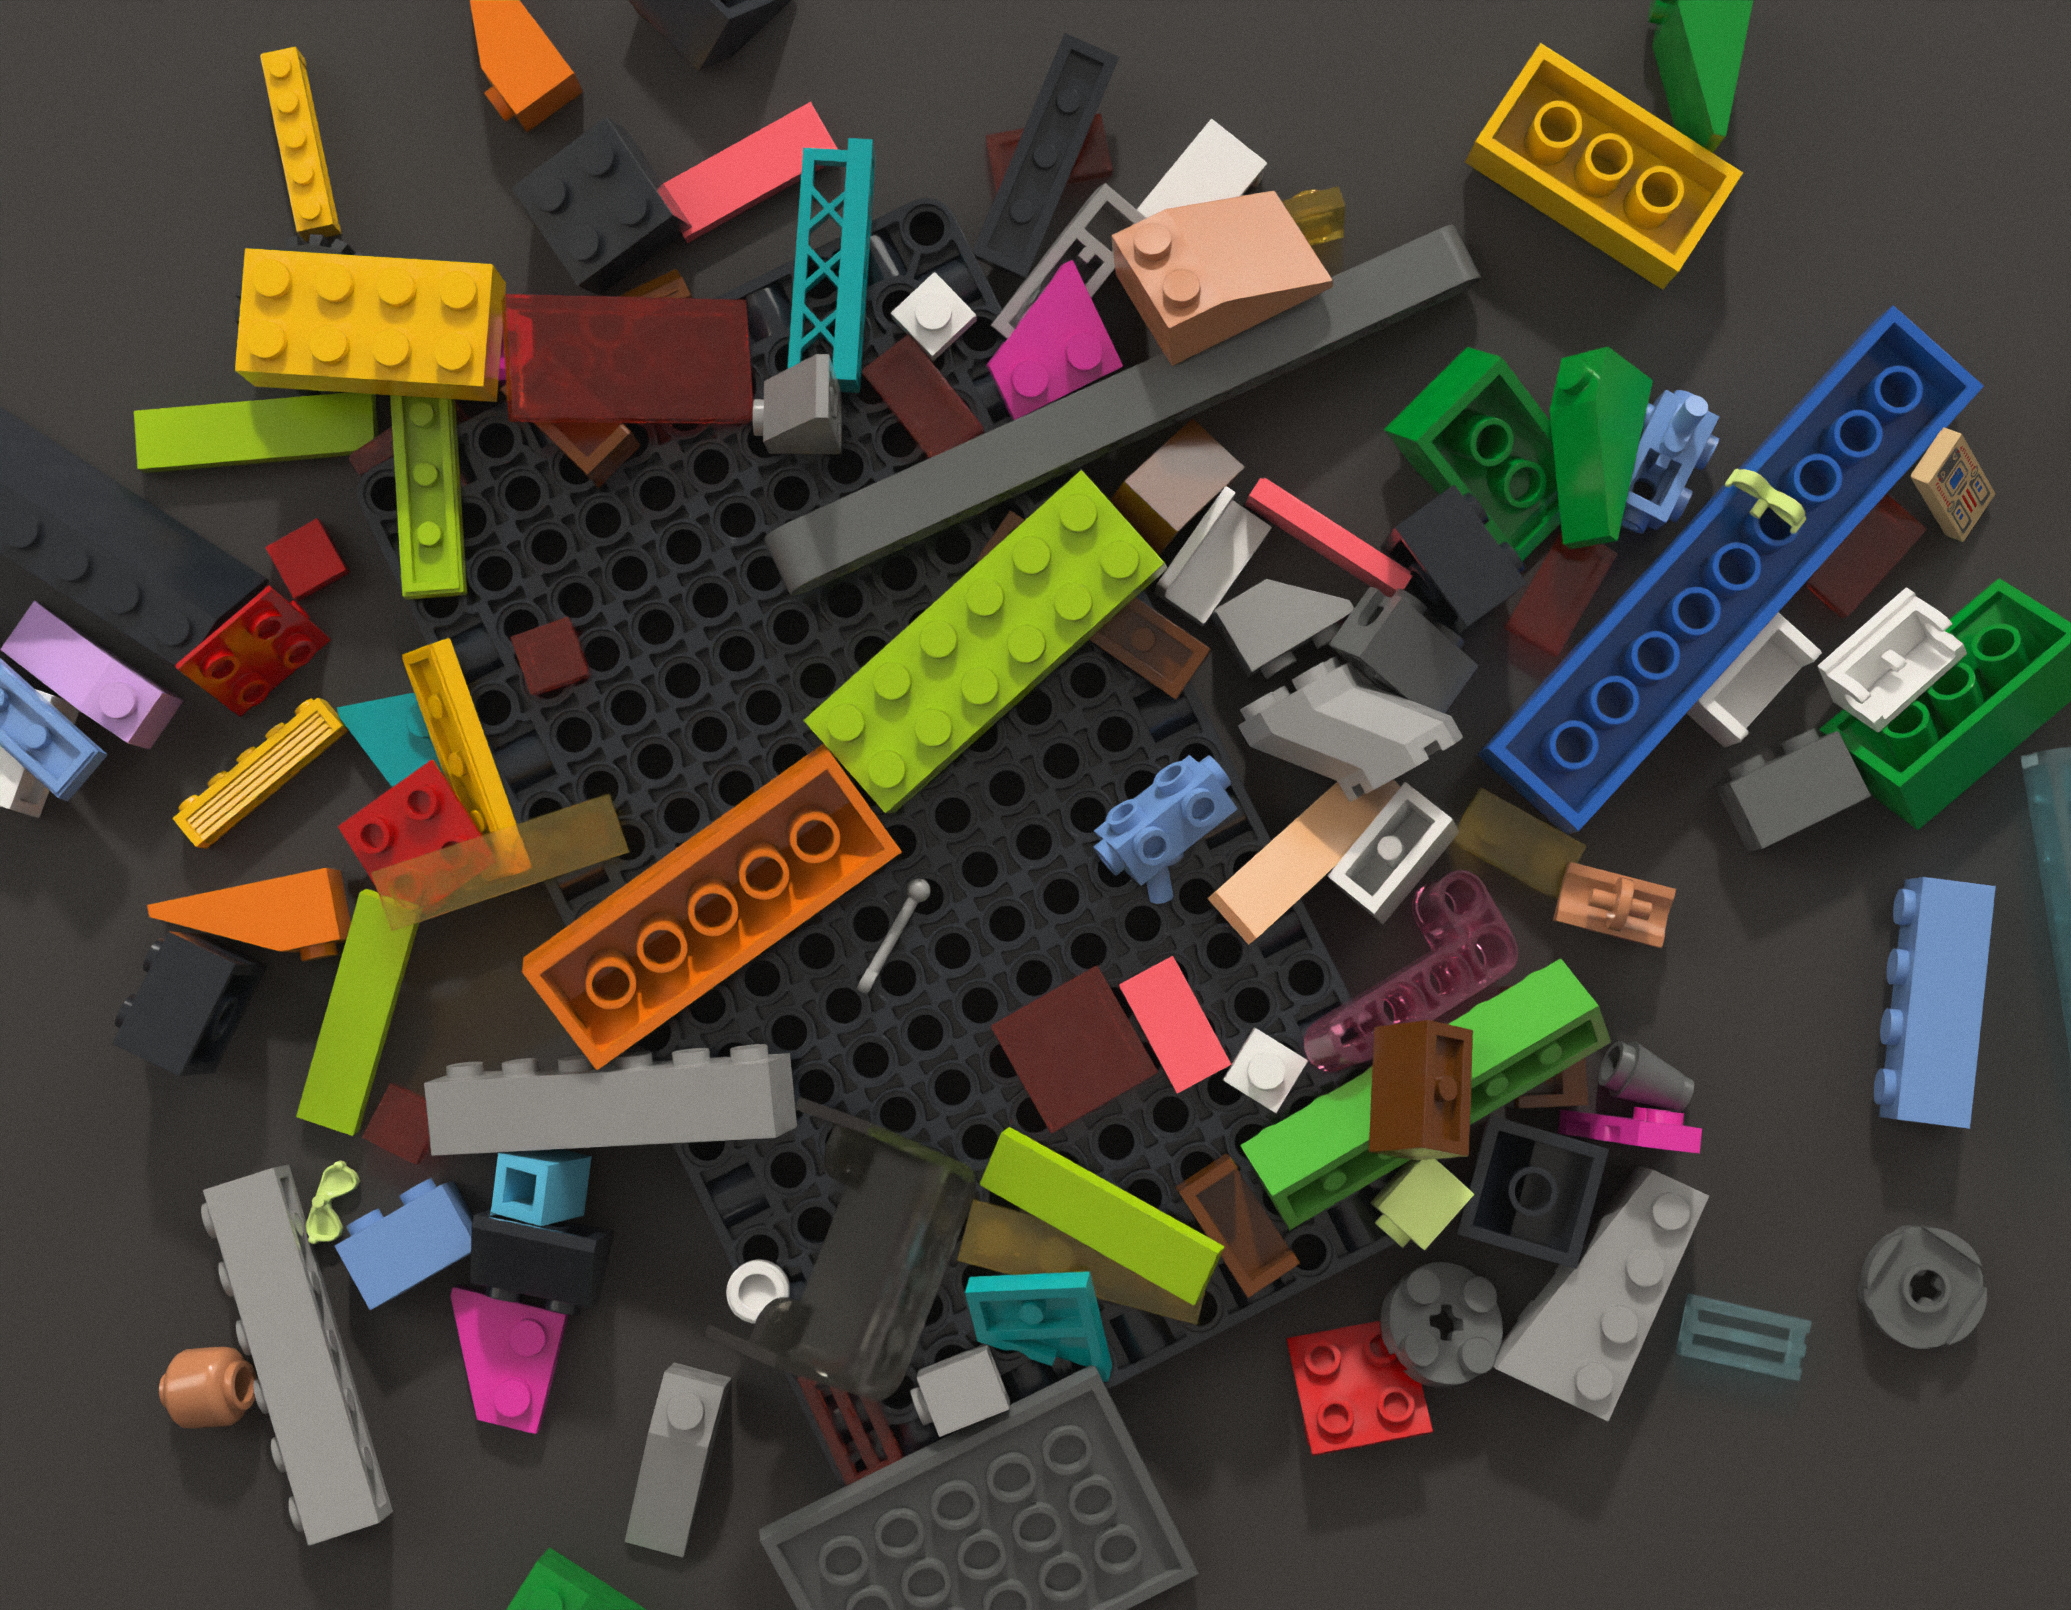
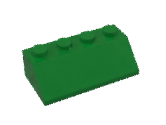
M2000 578L1949 619L1952 625L1945 632L1962 642L1967 654L1880 732H1876L1844 709L1820 728L1822 736L1836 731L1840 733L1867 789L1877 801L1917 830L1923 827L2071 701V622Z

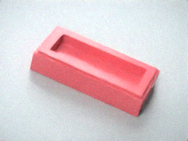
M1173 956L1119 984L1123 995L1177 1094L1231 1065Z

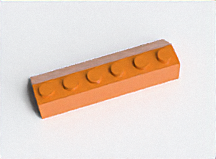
M823 743L523 958L522 973L596 1070H599L902 851L830 750Z

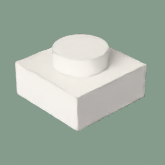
M935 272L891 312L892 319L932 361L940 356L977 321L976 314Z
M1253 1028L1222 1080L1277 1113L1308 1060L1260 1030Z

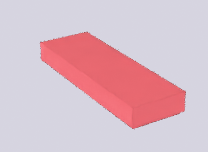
M811 102L663 183L692 225L691 228L682 233L687 243L801 180L803 147L838 150ZM816 165L815 172L826 166Z
M1265 477L1264 479H1259L1249 494L1245 504L1246 507L1370 587L1379 589L1385 596L1391 598L1398 588L1404 590L1412 578L1411 571Z

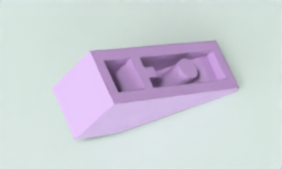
M37 601L32 603L0 649L79 711L125 742L143 748L151 749L184 701Z

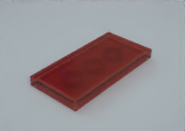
M505 294L501 299L509 422L748 424L753 420L746 300Z

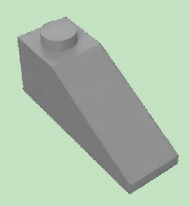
M1106 183L1100 186L1058 236L990 326L1008 339L1017 327L1018 322L1053 279L1060 266L1071 260L1074 261L1090 297H1092L1115 269L1111 235L1146 219V217Z
M815 354L764 381V399H754L753 432L754 436H763V442L769 454H841L842 393L829 354Z
M675 1362L664 1372L648 1431L625 1538L626 1543L679 1557L685 1556L732 1380L731 1377Z

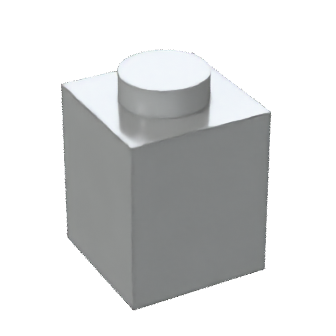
M987 1344L980 1345L920 1369L916 1377L920 1387L911 1390V1396L922 1424L927 1425L934 1422L939 1437L1010 1409L1009 1396L990 1347Z

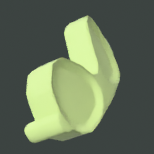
M1735 469L1724 484L1728 488L1734 485L1758 499L1749 512L1753 517L1760 519L1769 507L1791 526V534H1795L1806 520L1805 511L1800 503L1790 496L1775 490L1764 477L1754 471Z
M344 1161L335 1162L334 1165L327 1167L323 1172L316 1196L312 1199V1207L305 1224L310 1244L331 1242L342 1236L344 1227L337 1213L332 1208V1200L357 1189L360 1183L357 1173L346 1166Z

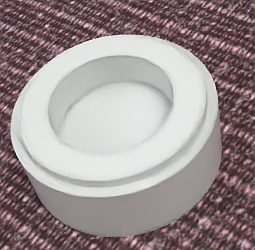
M762 1259L748 1261L731 1275L726 1290L727 1301L734 1314L746 1322L760 1324L771 1321L782 1312L789 1300L790 1285L785 1272L771 1261Z

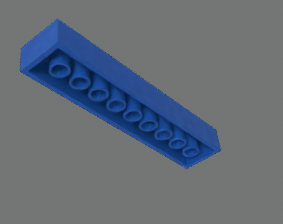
M1894 305L1867 327L1738 468L1739 470L1746 469L1760 474L1775 490L1790 496L1802 505L1806 520L1795 534H1791V526L1769 507L1760 519L1753 517L1749 512L1758 499L1734 485L1729 488L1723 485L1477 755L1564 835L1579 831L1926 451L1940 430L1942 431L1943 428H1946L1984 385Z

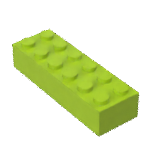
M1080 470L803 721L885 813H896L1168 568L1165 562L1097 486Z

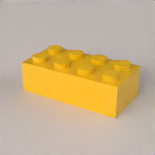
M1542 43L1538 45L1499 104L1465 160V163L1662 290L1679 272L1743 174V172Z
M245 248L235 371L255 387L497 402L506 282L493 264Z

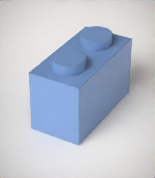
M430 1178L401 1194L399 1197L404 1206L393 1213L383 1217L378 1208L346 1226L351 1237L335 1245V1248L370 1310L385 1304L471 1254V1227L474 1216L454 1181L436 1187L433 1179Z

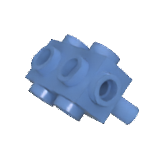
M1665 390L1654 401L1653 405L1648 403L1622 518V527L1636 533H1644L1647 526L1657 530L1667 520L1676 523L1681 517L1693 492L1686 488L1685 485L1694 467L1700 470L1704 469L1719 441V438L1711 434L1719 416L1708 411V404L1702 397L1683 390H1676L1674 393ZM1635 482H1645L1650 486L1652 491L1650 500L1633 493Z
M1188 755L1182 761L1166 766L1157 773L1153 784L1134 799L1126 800L1110 810L1106 821L1094 830L1101 841L1093 846V849L1115 876L1124 870L1141 886L1146 882L1151 903L1160 904L1172 900L1174 896L1168 866L1180 861L1184 856V851L1237 810V807L1225 791L1231 785L1229 777L1209 755L1201 762Z

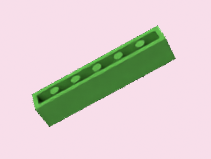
M1562 959L1555 961L1542 970L1529 974L1523 981L1494 998L1479 1003L1470 1012L1448 1024L1473 1030L1470 1125L1611 1043L1599 1005ZM1372 1066L1362 1075L1331 1093L1318 1097L1307 1107L1278 1124L1263 1129L1257 1136L1240 1145L1259 1182L1289 1230L1409 1161L1408 1159L1369 1152Z

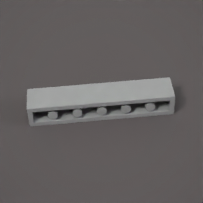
M755 1044L731 1048V1057L710 1058L709 1048H692L672 1052L673 1060L653 1061L652 1052L640 1051L620 1054L615 1057V1064H606L599 1070L595 1069L585 1055L558 1059V1067L539 1068L538 1058L502 1062V1071L484 1072L483 1062H464L446 1066V1076L424 1083L431 1155L776 1138L797 1127L790 1053L768 1054V1045Z
M290 1165L267 1169L203 1190L206 1203H203L201 1206L203 1223L209 1236L217 1238L224 1261L219 1263L220 1280L226 1294L229 1297H235L241 1319L236 1322L238 1341L246 1355L252 1354L258 1378L254 1380L253 1384L254 1394L263 1414L269 1413L276 1435L271 1440L272 1455L278 1470L281 1473L287 1472L293 1492V1496L289 1497V1512L294 1527L298 1532L304 1531L309 1546L380 1523L393 1510L313 1244L308 1242L309 1236L305 1228L306 1219Z

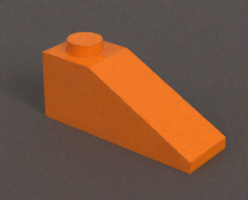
M470 0L481 68L492 85L484 94L505 122L515 116L524 130L528 132L583 92L572 69L520 0Z
M331 868L312 870L147 905L149 917L280 952H300L301 961H311L338 955L336 944L346 942L351 925L341 870Z

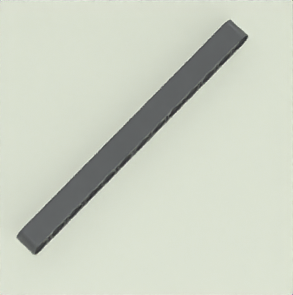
M1451 224L1439 228L1331 277L1333 280L1332 288L1174 366H1171L1165 354L1162 353L776 528L766 535L763 540L790 595H799L817 588L1462 293L1475 285L1481 279V276L1456 226Z

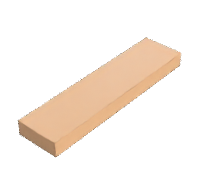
M1393 779L1349 802L1337 781L1207 899L1249 945L1337 865L1400 789V786Z

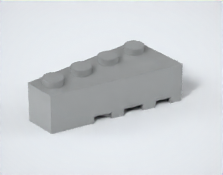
M1637 1166L1590 1225L1591 1229L1585 1236L1577 1269L1559 1264L1555 1269V1275L1536 1299L1529 1302L1517 1317V1323L1502 1340L1493 1367L1609 1421L1709 1195L1653 1169Z

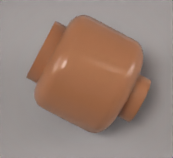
M209 1347L186 1349L172 1359L166 1373L162 1376L159 1384L160 1401L167 1409L171 1419L182 1428L228 1427L238 1422L255 1401L253 1384L257 1378L253 1366L235 1348Z

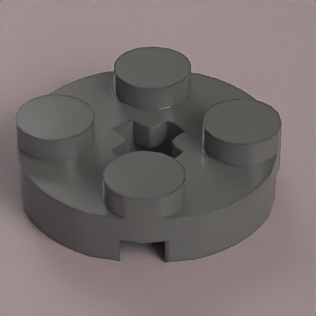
M1904 1225L1881 1238L1868 1253L1862 1266L1857 1296L1860 1303L1865 1307L1872 1323L1884 1335L1912 1348L1929 1349L1928 1347H1938L1943 1344L1951 1345L1961 1341L1974 1330L1986 1308L1987 1287L1983 1286V1275L1979 1268H1983L1977 1253L1962 1238L1949 1231L1935 1227ZM1929 1270L1934 1275L1931 1280V1286L1937 1290V1293L1932 1300L1921 1297L1915 1302L1911 1297L1913 1288L1909 1285L1914 1275L1922 1277Z
M1449 1262L1428 1263L1403 1276L1399 1283L1390 1289L1382 1304L1380 1327L1383 1342L1390 1355L1396 1354L1400 1363L1407 1368L1404 1372L1414 1381L1435 1388L1453 1387L1466 1383L1476 1376L1489 1371L1495 1364L1496 1355L1501 1346L1503 1324L1501 1312L1497 1304L1496 1289L1487 1278L1476 1276L1470 1270ZM1441 1310L1445 1311L1453 1322V1332L1448 1333L1447 1341L1440 1339L1439 1329L1430 1327V1317L1439 1315Z

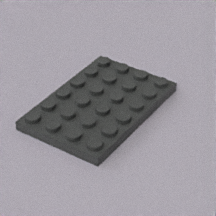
M1092 1365L1011 1404L1009 1410L971 1424L759 1529L760 1542L798 1610H1127L1199 1574L1096 1366Z

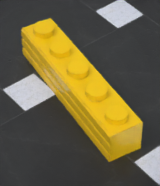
M296 46L263 53L260 55L297 233L306 242L309 241L310 234L324 235V237L342 234L330 185L305 58Z
M310 698L304 701L295 709L294 713L296 716L288 723L284 724L281 722L270 729L265 735L267 740L259 747L255 748L253 746L241 753L236 759L238 764L229 772L224 770L216 774L207 783L209 788L200 796L193 795L181 803L178 807L180 812L172 819L195 847L209 848L349 731L339 718L337 712L327 701L321 698H316L315 700Z

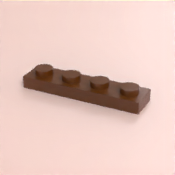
M1010 510L976 561L980 562L1025 520ZM1136 597L1089 638L1096 645L1176 700L1211 651L1209 647Z

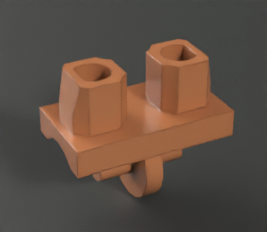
M1568 862L1553 921L1655 948H1662L1667 918L1676 889Z

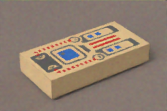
M1943 428L1942 431L1940 430L1911 474V479L1944 534L1961 542H1964L1995 496L1993 488L1963 435L1947 428Z

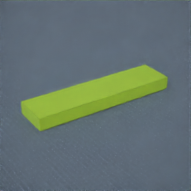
M348 392L134 411L137 468L143 473L380 453L375 394Z
M390 395L402 596L409 600L467 595L455 399Z
M369 889L359 893L296 1115L297 1118L354 1136L360 1130L423 907Z
M1008 1127L1001 1133L979 1184L1193 1306L1202 1298L1225 1246L1011 1127Z

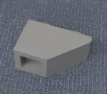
M1266 579L1216 608L1211 618L1246 677L1249 678L1261 671L1264 677L1269 679L1297 661L1292 652L1301 646L1313 641L1316 648L1319 649L1330 643L1344 624V621L1352 613L1354 607L1350 600Z

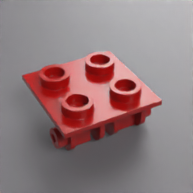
M267 586L180 660L175 667L241 717L253 706L261 703L270 691L297 668L308 663L314 654L331 639L309 620V614L296 600L289 603L271 586Z
M434 760L424 764L337 826L381 894L423 907L422 914L426 913L429 915L443 907L447 903L446 897L499 861Z
M1380 1321L1286 1338L1304 1418V1433L1312 1456L1433 1433L1422 1384L1414 1381L1404 1372L1407 1368L1400 1363L1395 1353L1390 1355L1383 1342Z

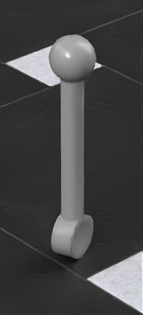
M913 879L907 885L906 892L908 897L856 988L866 995L869 993L919 902H923L929 897L931 892L930 886L924 879Z

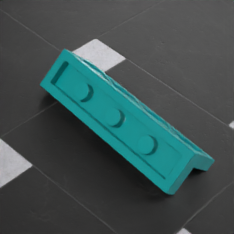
M848 138V150L803 147L788 369L802 362L803 351L822 336L834 349L833 368L841 392L860 393L876 167L873 139ZM816 165L846 167L845 191L830 204L814 187ZM813 199L823 209L814 218H812ZM844 206L842 219L837 211ZM831 218L842 231L841 250L825 263L810 247L811 234ZM810 258L819 269L808 278ZM838 266L839 278L833 273V270ZM827 277L838 290L837 309L820 322L806 306V296L814 286ZM806 317L814 326V329L804 337ZM834 325L835 337L828 331Z

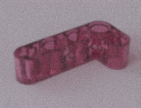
M1465 870L1453 871L1421 886L1415 892L1412 900V913L1432 950L1316 1020L1308 1028L1304 1037L1305 1052L1315 1067L1324 1072L1334 1073L1373 1058L1374 1027L1423 1020L1433 1021L1502 978L1515 967L1518 960V945L1515 937L1478 876ZM1445 893L1452 899L1454 912L1446 904ZM1475 945L1482 951L1484 965L1477 958ZM1430 973L1438 980L1440 986L1439 994L1431 985ZM1384 1000L1393 1009L1394 1023L1387 1018L1384 1012ZM1354 1027L1359 1036L1341 1044L1340 1037L1345 1034L1347 1029Z

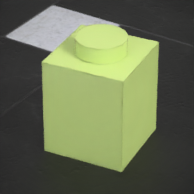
M1436 1159L1409 1160L1370 1203L1382 1213L1375 1224L1403 1248L1412 1240L1416 1245L1425 1250L1474 1196V1193Z

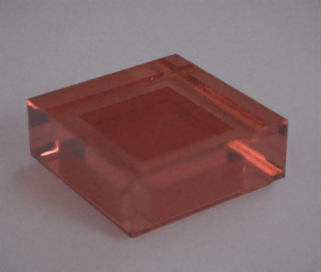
M569 617L511 637L529 692L533 696L591 676L572 619Z
M390 1083L362 1138L415 1165L420 1164L430 1145L426 1098L396 1083Z

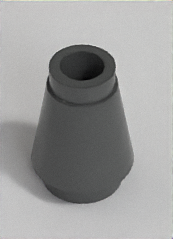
M1621 1041L1615 1042L1606 1052L1599 1069L1598 1082L1601 1086L1608 1088L1611 1097L1681 1112L1687 1107L1693 1095V1079L1684 1076L1683 1073L1636 1041H1632L1629 1044Z

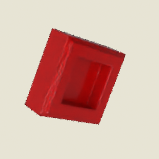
M318 518L265 547L291 595L297 601L303 600L350 573L324 523Z

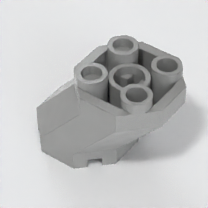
M1337 656L1320 663L1292 679L1291 681L1297 689L1296 692L1290 694L1284 685L1240 709L1246 721L1238 725L1250 747L1338 781L1349 802L1427 761L1429 755L1440 749L1444 751L1463 738L1450 715L1363 683L1352 662L1341 665Z

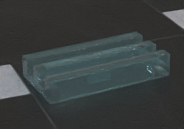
M1688 1293L1676 1353L1800 1381L1802 1369L1799 1368L1801 1357H1805L1807 1345L1804 1344L1805 1334L1810 1332L1812 1321ZM1701 1309L1791 1329L1789 1340L1697 1321L1698 1312ZM1694 1333L1786 1353L1784 1363L1693 1344Z

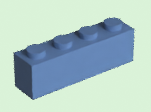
M1919 877L1905 879L1904 889L1898 890L1893 906L1894 923L1900 925L1898 947L1891 950L1887 962V981L1893 985L1891 1009L1887 1008L1884 1011L1880 1025L1881 1042L1887 1045L1885 1067L1878 1070L1874 1082V1101L1877 1105H1880L1879 1117L1970 1129L1996 886Z

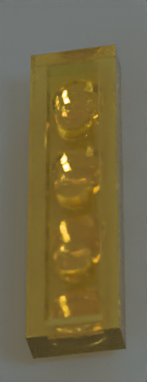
M608 793L375 870L371 874L391 931L628 853L629 848L611 795Z
M973 1199L957 1261L1009 1275L1090 1271L1096 1298L1197 1325L1205 1291L1202 1298L1193 1306L1032 1214Z

